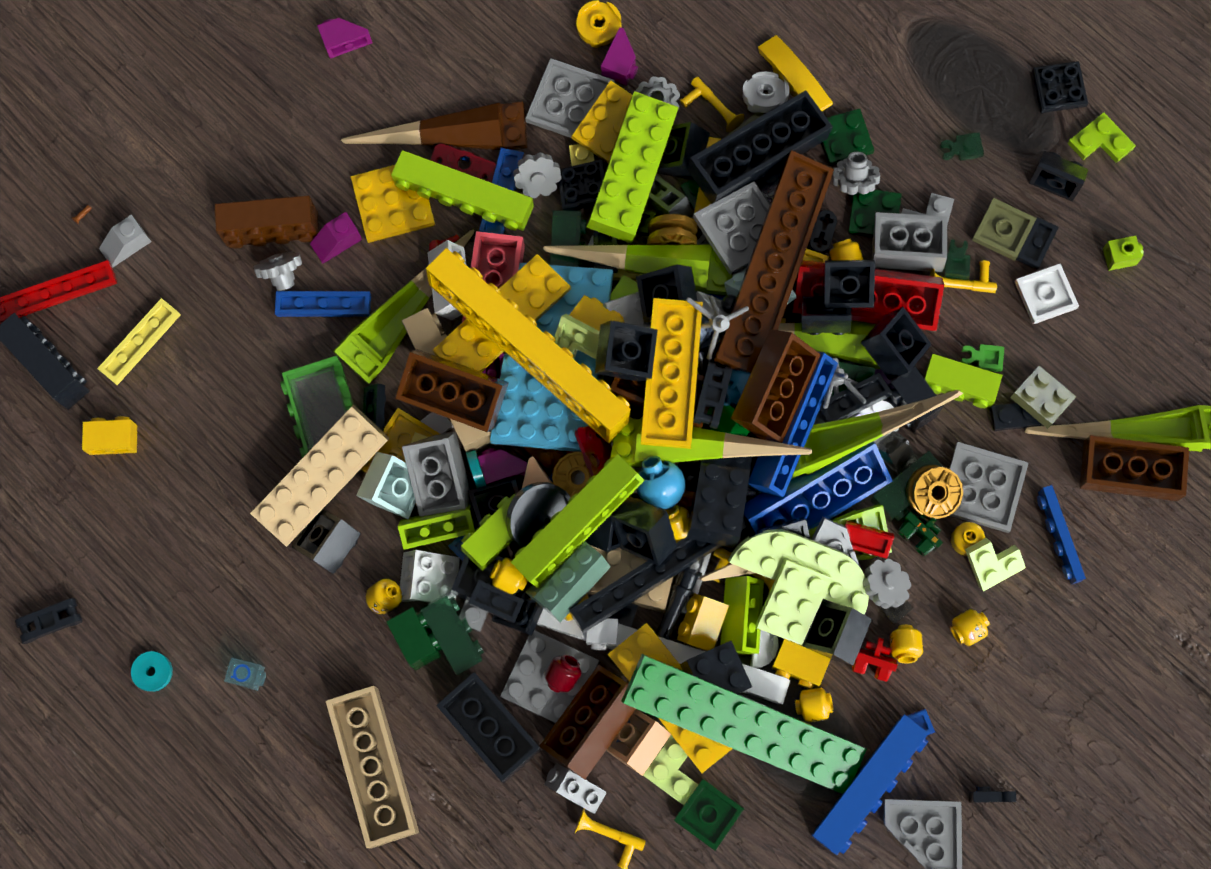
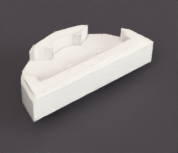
M761 630L759 654H752L751 667L761 668L775 658L779 647L776 635Z

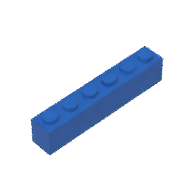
M818 352L821 356L782 442L784 444L804 447L838 365L835 360L824 352ZM801 455L758 456L748 484L762 493L784 497Z
M905 714L902 715L855 776L849 788L839 797L811 836L834 855H838L839 852L844 854L852 844V841L849 839L853 833L857 832L859 834L866 826L867 821L865 818L869 812L875 813L883 803L880 798L884 792L890 793L898 783L895 779L900 771L905 773L913 763V760L910 758L915 751L920 753L927 745L928 740L925 738L929 733Z

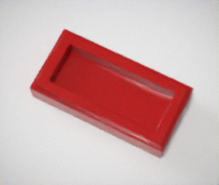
M846 520L845 527L847 528L853 550L885 559L888 558L895 537L893 533Z

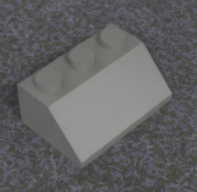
M876 212L871 260H875V268L932 271L934 268L935 272H943L947 260V217Z
M456 431L434 435L402 446L420 517L466 509L471 503L468 494L470 487Z

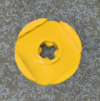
M599 0L588 2L579 10L576 21L577 32L583 41L594 48L613 42L619 27H621V14L612 3L607 2L606 4L599 2ZM596 19L598 21H605L602 27L594 26Z

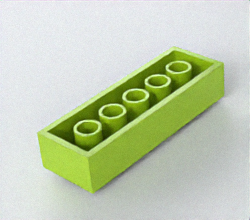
M634 91L587 228L628 243L633 241L679 107Z

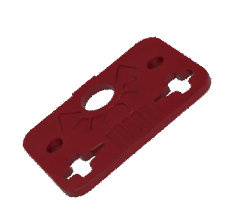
M445 144L436 145L430 161L492 183L496 164L492 161ZM464 156L469 157L471 160L470 167L465 170L458 166L459 159Z
M589 426L579 427L575 430V436L587 469L592 477L597 475L604 468L606 461L611 458L612 446L603 438H597L596 432ZM590 455L595 457L597 467L592 464Z

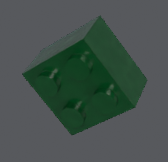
M412 607L386 622L406 661L415 671L441 657L439 650L442 649V646L433 632H428L427 629L431 626L421 611L417 612Z

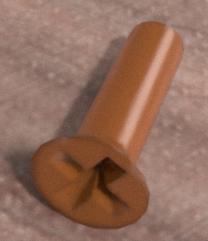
M87 205L75 217L71 218L79 225V221L92 208Z

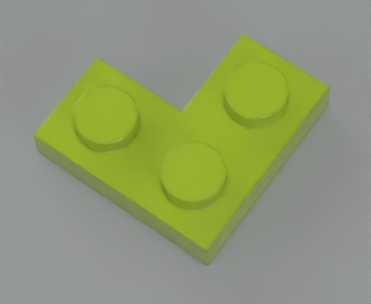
M1102 113L1067 143L1082 160L1101 146L1116 163L1136 146L1105 113Z

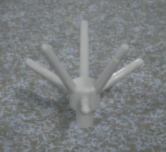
M711 295L709 300L714 311V315H712L688 297L686 299L689 304L709 318V323L701 324V329L711 328L714 330L707 354L708 360L712 358L719 332L723 336L724 331L729 328V321L748 311V306L728 316L720 314L715 299Z
M833 358L838 365L826 392L823 408H828L833 387L835 395L839 393V385L845 384L865 404L866 399L853 386L858 382L848 378V375L844 373V369H840L838 359Z

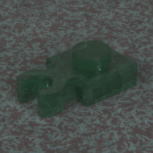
M980 132L958 135L955 138V143L950 140H944L940 144V148H949L951 151L943 154V160H950L954 155H959L960 161L980 158L984 155Z
M952 239L949 245L950 253H947L944 277L968 280L970 276L971 255H964L968 248V242L964 241L962 248H957L954 244L955 240Z

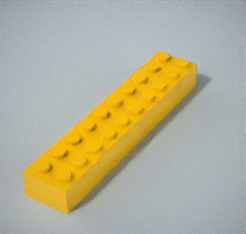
M445 248L426 267L429 286L607 443H610L629 423L631 410L629 403L620 395L616 397L610 391L611 388L602 379L598 381L591 375L592 371L587 365L576 362L573 359L574 355L566 347L560 348L555 343V338L549 332H542L536 327L537 323L531 316H524L518 311L519 307L511 299H504L500 295V290L493 283L488 285L476 268L472 267L470 269L464 263L465 260L456 251L452 253L449 249Z

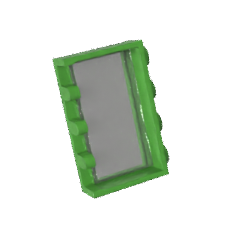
M337 356L282 373L284 381L280 382L284 395L288 394L290 403H287L288 411L291 417L295 416L297 425L293 426L297 439H301L303 447L300 448L302 458L353 405L343 367Z

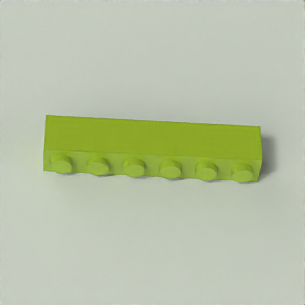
M403 150L391 174L394 184L402 190L408 191V189H411L423 198L429 199L432 197L438 199L441 204L448 207L452 205L457 206L461 211L470 215L476 213L488 222L494 223L497 221L503 223L506 228L513 231L517 229L524 231L534 208L533 198Z
M619 454L610 458L604 464V468L597 475L592 476L579 493L574 494L569 499L564 509L555 513L550 523L544 529L537 531L533 536V540L515 554V558L511 563L531 584L539 588L645 480Z

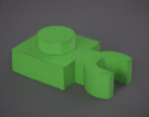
M980 344L978 351L971 346L962 347L961 352H967L971 357L969 359L962 358V363L968 365L977 363L978 368L988 371L1001 372L1003 370L1004 347Z

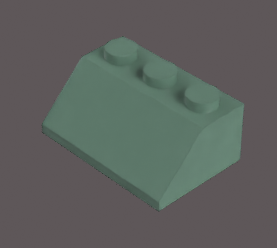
M584 541L539 588L532 585L526 591V594L561 623L570 613L569 610L581 601L611 566L598 551Z

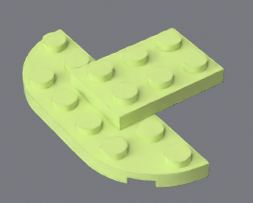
M771 529L764 530L762 533L743 540L728 559L731 564L775 580L755 624L756 628L802 645L823 599L838 605L854 608L865 615L869 595L866 594L863 580L866 577L851 557L837 549L790 531Z

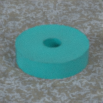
M476 450L466 452L476 487L486 486Z
M153 651L145 652L138 656L131 667V677L134 684L148 692L159 691L166 687L171 680L173 672L169 659L163 654ZM152 667H154V668H155V674L152 675V676H149V674H148L149 669L152 668Z

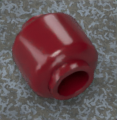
M567 654L554 657L544 674L548 687L554 692H569L572 690L581 676L580 664L574 657Z

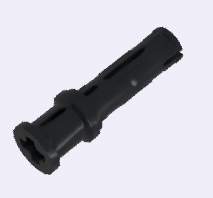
M689 567L681 572L677 584H673L674 593L657 632H655L656 635L670 640L688 597L693 596L694 592L692 590L698 577L702 576V573Z

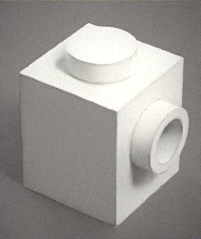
M605 619L585 633L582 632V638H586L587 645H591V649L606 650V646L617 647L618 619Z

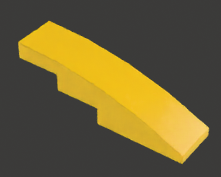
M777 35L758 46L759 53L772 65L773 72L778 74L783 82L784 79L788 82L789 93L793 97L806 90L821 111L833 105L832 100L818 81Z

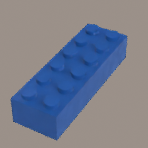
M871 442L809 475L805 473L791 479L784 497L761 493L745 503L743 517L749 524V531L752 536L757 535L756 530L801 517L806 519L808 530L819 525L822 517L827 519L835 517L892 482V479L876 443Z

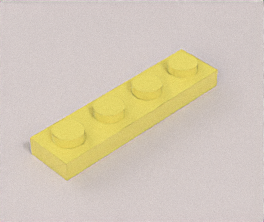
M161 298L97 369L118 385L181 314Z

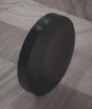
M548 482L532 483L521 489L511 501L506 516L507 531L515 545L519 548L526 547L533 540L534 534L544 529L550 523L555 513L564 509L571 498L569 494L561 487Z

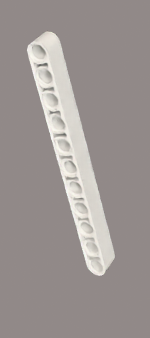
M543 609L537 623L538 626L586 641V638H582V631L575 620L566 621L563 619L560 623ZM618 624L617 646L636 632L637 629ZM659 637L679 664L705 652ZM606 646V648L612 650L616 648L614 646ZM742 664L752 685V688L743 691V693L783 705L790 680Z

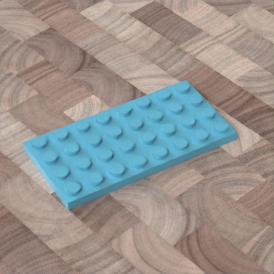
M520 263L519 270L527 263ZM549 265L571 286V290L536 321V327L542 332H549L554 337L561 316L564 314L569 315L584 295L589 298L594 297L601 303L609 302L614 275L613 270ZM578 350L574 360L579 364L584 363L592 371L591 375L598 380L599 374H594L596 359ZM505 353L500 379L509 382L495 427L491 431V444L581 452L575 436V430L588 425Z

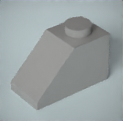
M130 215L111 228L99 249L106 260L111 262L113 268L149 244L151 240L136 219Z

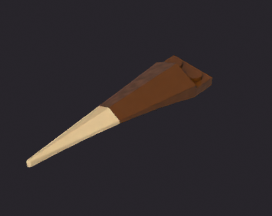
M523 102L495 103L341 139V141L345 144L435 146L445 144L452 147L501 150V148L510 150L528 148L525 105Z

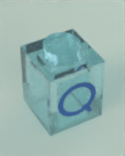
M231 657L224 682L258 691L259 686H263L265 682V667Z

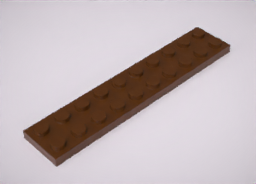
M792 150L787 156L731 314L745 306H748L749 310L729 321V328L723 333L714 361L734 370L752 372L770 329L778 330L834 169Z

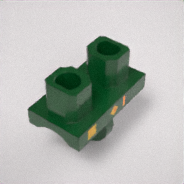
M910 512L903 519L904 523L897 532L906 541L914 533L922 540L914 549L922 557L932 550L935 552L943 543L936 536L941 531L935 524L938 519H930L923 514L918 519Z

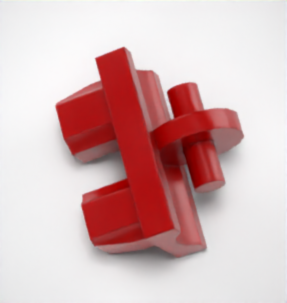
M878 637L876 644L867 641L865 646L867 649L860 648L855 663L852 665V671L865 674L869 663L877 666L874 678L887 682L892 671L896 672L898 666L897 659L880 654L889 655L891 648L882 646L884 639Z

